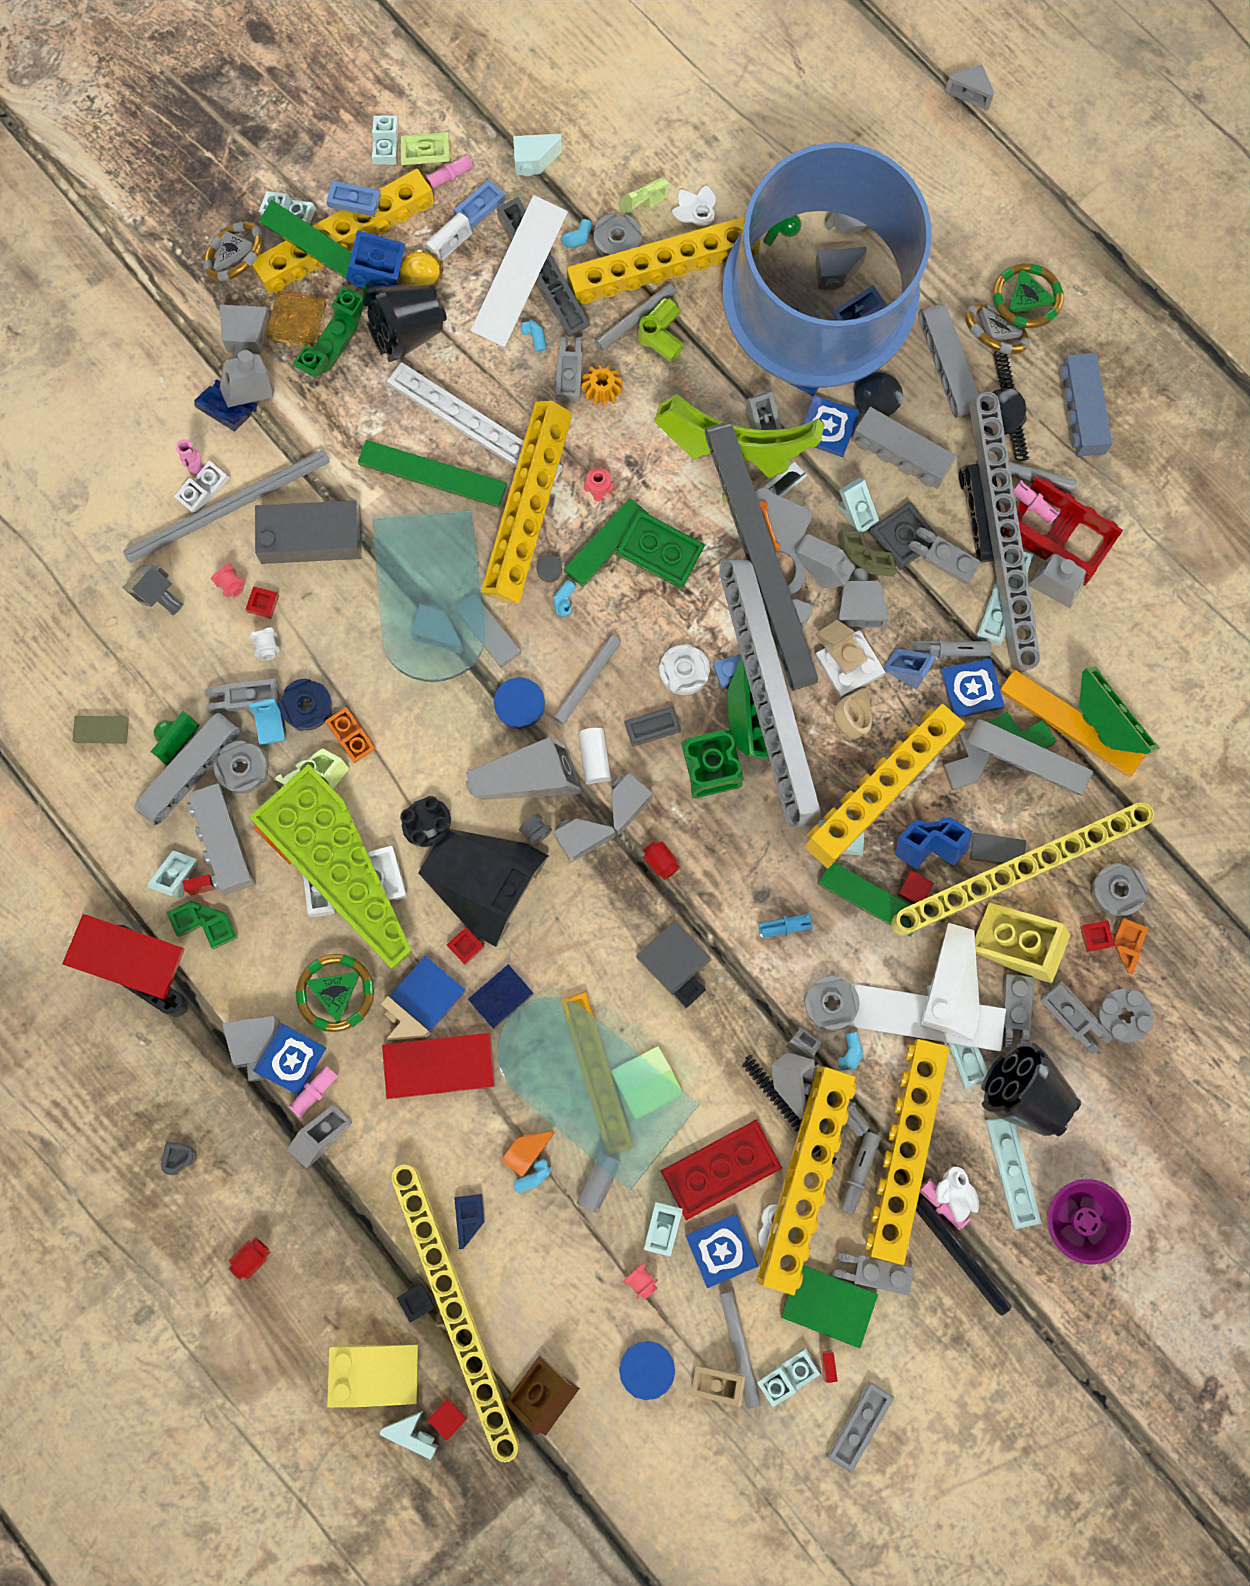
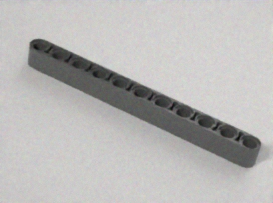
M727 421L705 428L707 444L746 559L750 560L754 567L771 633L792 691L818 683L817 673L732 423Z

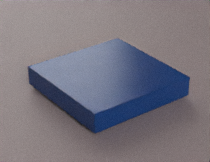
M424 956L390 997L431 1032L466 990L427 956Z

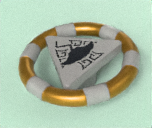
M243 221L234 223L215 236L203 258V267L207 276L216 281L232 280L251 267L258 258L263 246L264 237L261 229L252 222ZM250 231L252 232L254 243L252 244L250 241L234 234ZM219 249L218 254H217V257H216V260H215V263H214V266H213L212 260H213L214 254H215V252ZM231 264L234 266V268L227 270Z
M975 304L967 309L965 313L967 327L986 347L1008 355L1020 354L1027 350L1030 341L1026 329L1006 321L999 314L995 306ZM976 313L980 314L985 331L975 322L974 317ZM1020 338L1018 345L1001 342V340Z

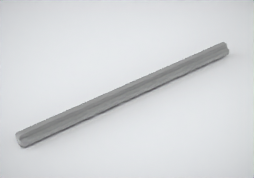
M320 450L124 549V555L129 562H134L330 462L329 457L324 450Z

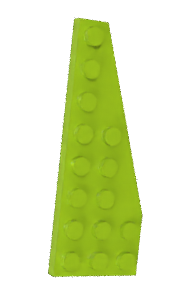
M308 764L250 815L249 818L379 957L394 970L412 953L410 945L345 802Z

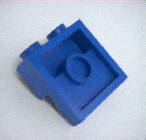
M357 230L346 280L351 281L356 287H363L365 285L371 287L396 285L405 243Z

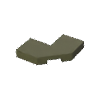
M839 531L837 538L840 549L843 550L851 561L870 574L895 576L897 568L892 553L868 550L864 533Z

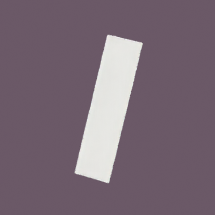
M533 195L470 331L500 346H506L568 211Z
M851 984L859 996V1009L854 1021L848 1025L850 1027L1001 1051L1006 1009L980 1005V1017L974 1040L972 1041L920 1025L928 996Z

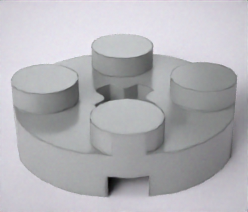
M616 213L605 215L596 223L594 246L603 257L640 247L641 228L638 222L629 215L616 216ZM613 234L618 236L622 234V240H613Z
M235 741L223 747L219 752L220 755L214 764V773L219 783L234 794L249 793L266 781L268 762L264 753L257 746L245 741ZM240 761L243 764H248L243 773L235 772V769L238 767L237 763Z
M1120 863L1111 864L1102 869L1091 884L1095 903L1110 917L1129 916L1138 911L1145 902V895L1147 893L1146 880L1133 867ZM1117 883L1119 887H1125L1124 897L1114 893V884Z
M827 976L820 978L807 993L805 999L806 1013L814 1025L820 1029L827 1031L844 1029L854 1021L858 1012V993L851 984L840 977ZM833 996L835 1001L839 1000L840 1005H837L834 1011H831L830 1007H825L824 1004L828 1002V997Z
M1118 989L1110 992L1102 999L1103 1001L1097 1010L1098 1023L1104 1026L1113 1040L1120 1043L1138 1041L1145 1037L1148 1031L1153 1028L1152 1008L1148 1000L1137 990ZM1121 1009L1130 1012L1129 1023L1119 1019L1118 1015L1122 1014Z

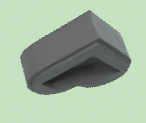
M166 1141L161 1161L162 1171L168 1175L179 1174L184 1167H188L195 1162L197 1158L196 1150L189 1145Z

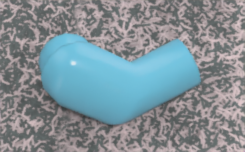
M583 219L578 230L564 234L561 238L563 246L575 248L585 245L592 222Z
M534 320L522 322V334H531L535 352L547 350L544 331L541 326Z
M566 580L553 596L555 612L561 617H566L572 612L569 596L574 592L576 586L569 580Z
M858 1032L845 1035L849 1050L845 1057H840L838 1060L839 1068L842 1071L856 1069L863 1057V1049Z
M543 1159L533 1164L536 1173L514 1181V1188L517 1193L538 1187L550 1175L551 1167H548L547 1160Z

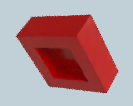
M253 586L246 606L247 613L272 619L279 594Z
M910 871L898 896L915 904L928 897L934 883Z
M209 874L183 881L184 891L191 896L216 890Z
M1109 920L1086 924L1080 927L1086 952L1108 949L1115 946Z
M465 927L447 944V947L466 965L484 948V945Z
M831 1350L819 1351L823 1380L826 1383L838 1382L834 1352Z
M447 1398L427 1421L447 1441L468 1418Z

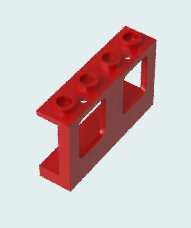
M1037 476L1030 489L1036 494L1041 493L1045 501L1061 511V515L1046 535H1042L1022 522V517L1027 511V505L1021 501L1016 509L1022 546L1043 560H1046L1053 554H1057L1066 560L1074 561L1077 566L1086 571L1083 584L1086 586L1123 532V529L1119 528L1116 522L1105 519L1097 514L1096 510L1092 507L1084 506L1076 501L1071 494L1063 493L1055 488L1050 481ZM1079 524H1084L1100 534L1104 539L1089 562L1083 561L1064 547ZM1003 527L1004 535L1009 538V530Z

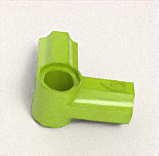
M664 298L649 315L644 316L640 320L637 340L642 346L653 348L671 363L679 356L684 348V344L666 330L679 316L680 310L671 299ZM645 330H651L653 333H648Z

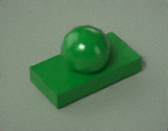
M794 215L771 227L767 231L763 243L771 246L779 232L786 237L797 235L801 229L800 217Z
M184 711L181 712L174 722L169 720L160 721L153 730L155 740L158 743L151 750V753L168 766L200 725Z

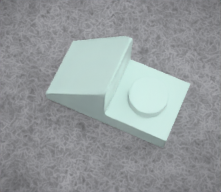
M858 478L839 490L843 502L839 503L838 507L855 532L863 533L880 522L864 479Z
M172 851L148 882L147 887L173 897L183 898V881L187 880L197 867V859Z
M655 1202L644 1250L671 1257L683 1209Z
M423 1411L382 1428L379 1435L430 1460L438 1448V1444L433 1443L434 1437L419 1431L418 1435L413 1433Z

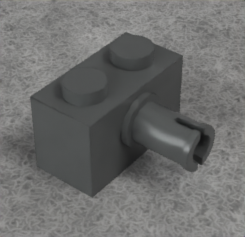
M142 565L122 587L141 605L152 607L158 602L171 615H175L183 606V603L167 590L172 583L167 579L169 575L159 566Z

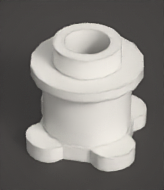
M265 628L264 630L249 634V638L255 644V657L267 661L274 659L276 654L280 652L279 647L275 643L277 633L274 632L273 628Z

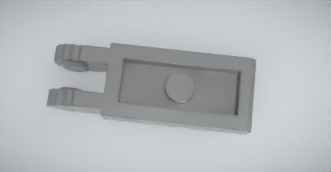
M561 336L557 360L555 400L580 402L583 362L582 337H576L575 352H566L568 348L567 336Z
M923 527L918 528L916 534L931 544L929 549L916 541H911L908 547L924 557L925 561L962 583H969L980 561L943 538L935 536L931 531Z
M276 679L224 684L221 687L205 690V696L209 698L225 696V702L209 703L206 705V711L210 713L248 710L251 703L275 699L279 705Z
M1005 975L1003 1008L1006 1009L1003 1032L1004 1050L1012 1048V1030L1020 1031L1019 1043L1030 1040L1029 1031H1031L1034 977Z
M1062 981L1041 997V1002L1075 1039H1079L1090 1052L1095 1054L1100 1050L1096 1041L1086 1034L1090 1029L1105 1043H1109L1112 1040L1110 1033L1103 1025L1098 1023V1019Z
M837 1252L836 1259H839V1261L857 1264L855 1274L838 1269L833 1271V1276L852 1280L855 1284L909 1296L914 1272L913 1267L861 1255L856 1257Z

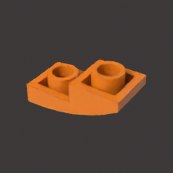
M347 707L325 721L353 763H356L376 749Z

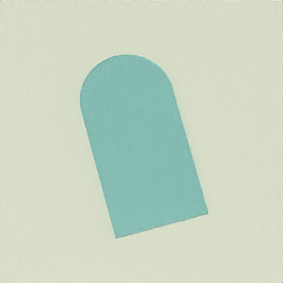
M471 511L372 519L382 642L387 658L398 671L419 681L440 682L460 676L476 663L482 653L485 642Z
M544 997L528 1002L509 1017L500 1034L497 1051L498 1063L508 1085L628 1190H631L642 1175L648 1171L650 1165L699 1106L695 1100L583 1007L573 1001L559 997Z

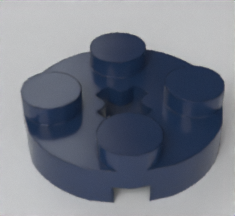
M298 679L285 688L282 699L279 702V709L285 721L297 731H309L322 726L331 717L332 699L326 687L321 683L311 681V679ZM303 699L313 702L309 710L299 709V706L303 705Z

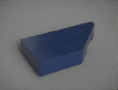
M482 1194L454 1197L459 1249H464L485 1223Z

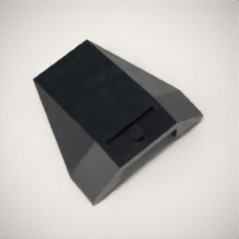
M449 829L445 838L434 845L418 874L473 935L497 947L510 925L508 921L532 879L537 878L549 855L524 842Z

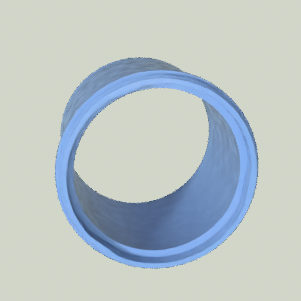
M831 142L817 144L796 151L777 163L761 180L749 202L743 231L734 243L727 259L723 278V305L727 322L736 341L743 351L763 370L776 378L800 386L814 388L836 387L850 384L869 376L884 366L898 352L908 337L916 318L920 298V280L928 262L932 241L931 220L927 204L910 175L891 158L876 150L857 144ZM814 211L844 214L866 224L887 244L899 268L902 294L887 307L866 317L845 321H831L811 317L786 305L768 288L757 271L751 249L767 230L794 215Z

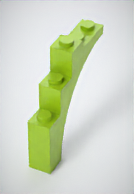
M678 394L659 404L654 422L693 460L710 453L705 437V428L724 423L694 408ZM818 418L801 426L779 430H758L732 426L745 463L751 460L770 479L778 474L785 473L790 466L791 458L797 457L808 448L816 447L822 440L825 425Z

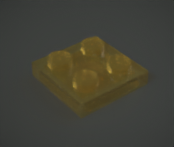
M278 291L266 331L267 338L314 347L325 313L326 301L324 299Z

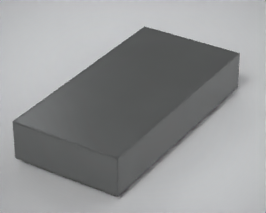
M673 706L624 721L632 747L681 732Z
M974 832L972 834L970 860L996 864L1006 863L1025 854L1026 840ZM1023 863L1018 864V867L1024 866Z

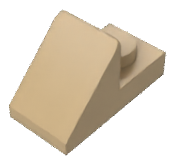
M836 620L817 632L816 636L842 672L847 675L867 661V657L853 639L854 630Z
M387 996L381 1003L386 1008L383 1013L393 1023H396L398 1020L401 1021L387 1037L389 1041L428 1038L431 1035L426 1028L390 997Z
M695 1366L691 1395L741 1407L745 1377L737 1372H724L703 1366Z

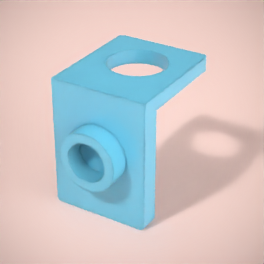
M275 699L249 704V708L255 716L259 744L266 745L285 741L282 715Z

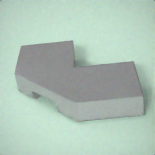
M973 729L961 732L958 735L966 758L944 764L943 766L952 790L976 783L990 757V754L967 744Z

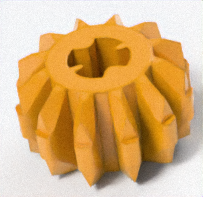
M600 363L597 370L590 367L589 374L583 375L584 383L581 385L587 401L593 399L594 406L602 402V405L606 407L607 401L615 404L616 397H621L623 379L619 378L620 372L618 370L612 371L610 364L606 369Z

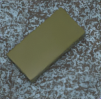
M75 716L72 741L74 743L127 744L129 719L126 716Z

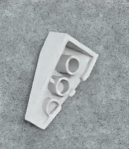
M948 923L920 1025L973 1041L980 1017L975 934L972 929Z

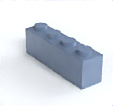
M1097 353L1067 355L1063 364L1060 365L1059 376L1061 380H1064L1063 400L1068 404L1067 423L1072 428L1071 446L1075 448L1076 457L1106 454L1112 445V438Z

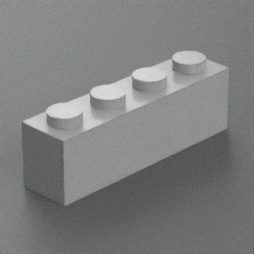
M872 407L868 409L855 429L852 439L859 448L871 451L883 462L894 464L904 474H911L920 479L921 483L925 486L934 487L937 490L956 459L955 454Z
M217 783L189 793L191 802L187 803L188 810L192 818L196 817L198 826L195 827V831L199 841H204L206 850L203 851V855L207 865H212L214 874L211 875V880L215 889L228 895L256 885L223 787Z

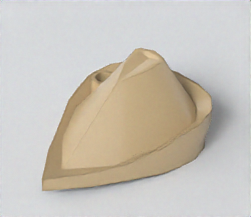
M867 688L844 697L835 707L834 718L836 727L852 739L862 737L871 729L872 716Z

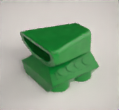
M721 730L691 737L681 742L691 781L692 798L696 799L742 787L744 776L732 731Z

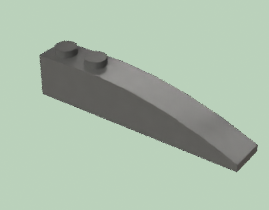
M519 197L497 208L498 220L511 242L526 212ZM549 252L535 284L567 335L571 337L591 324Z

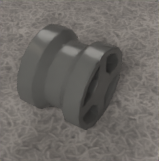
M537 813L520 826L519 831L527 835L531 846H535L551 833L552 828L549 825H545L542 822V816Z

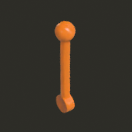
M761 501L759 505L775 552H778L780 544L776 542L768 517V505L765 501Z

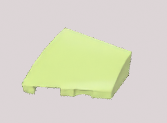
M658 178L624 195L620 201L619 210L627 215L642 203L648 209H651L668 197L669 183L664 178Z
M321 749L314 753L310 759L296 764V770L284 777L279 774L275 780L281 786H284L309 764L334 789L349 768L341 758L325 749Z

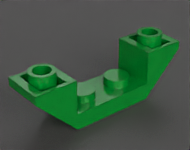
M343 286L331 304L334 316L314 347L312 348L305 344L293 363L294 367L313 377L319 376L333 368L357 331L364 306L363 295L346 286Z

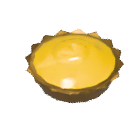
M417 250L416 252H409L407 256L402 257L398 281L402 285L433 284L437 286L438 282L442 279V272L444 270L441 267L442 261L438 260L437 256L429 251Z

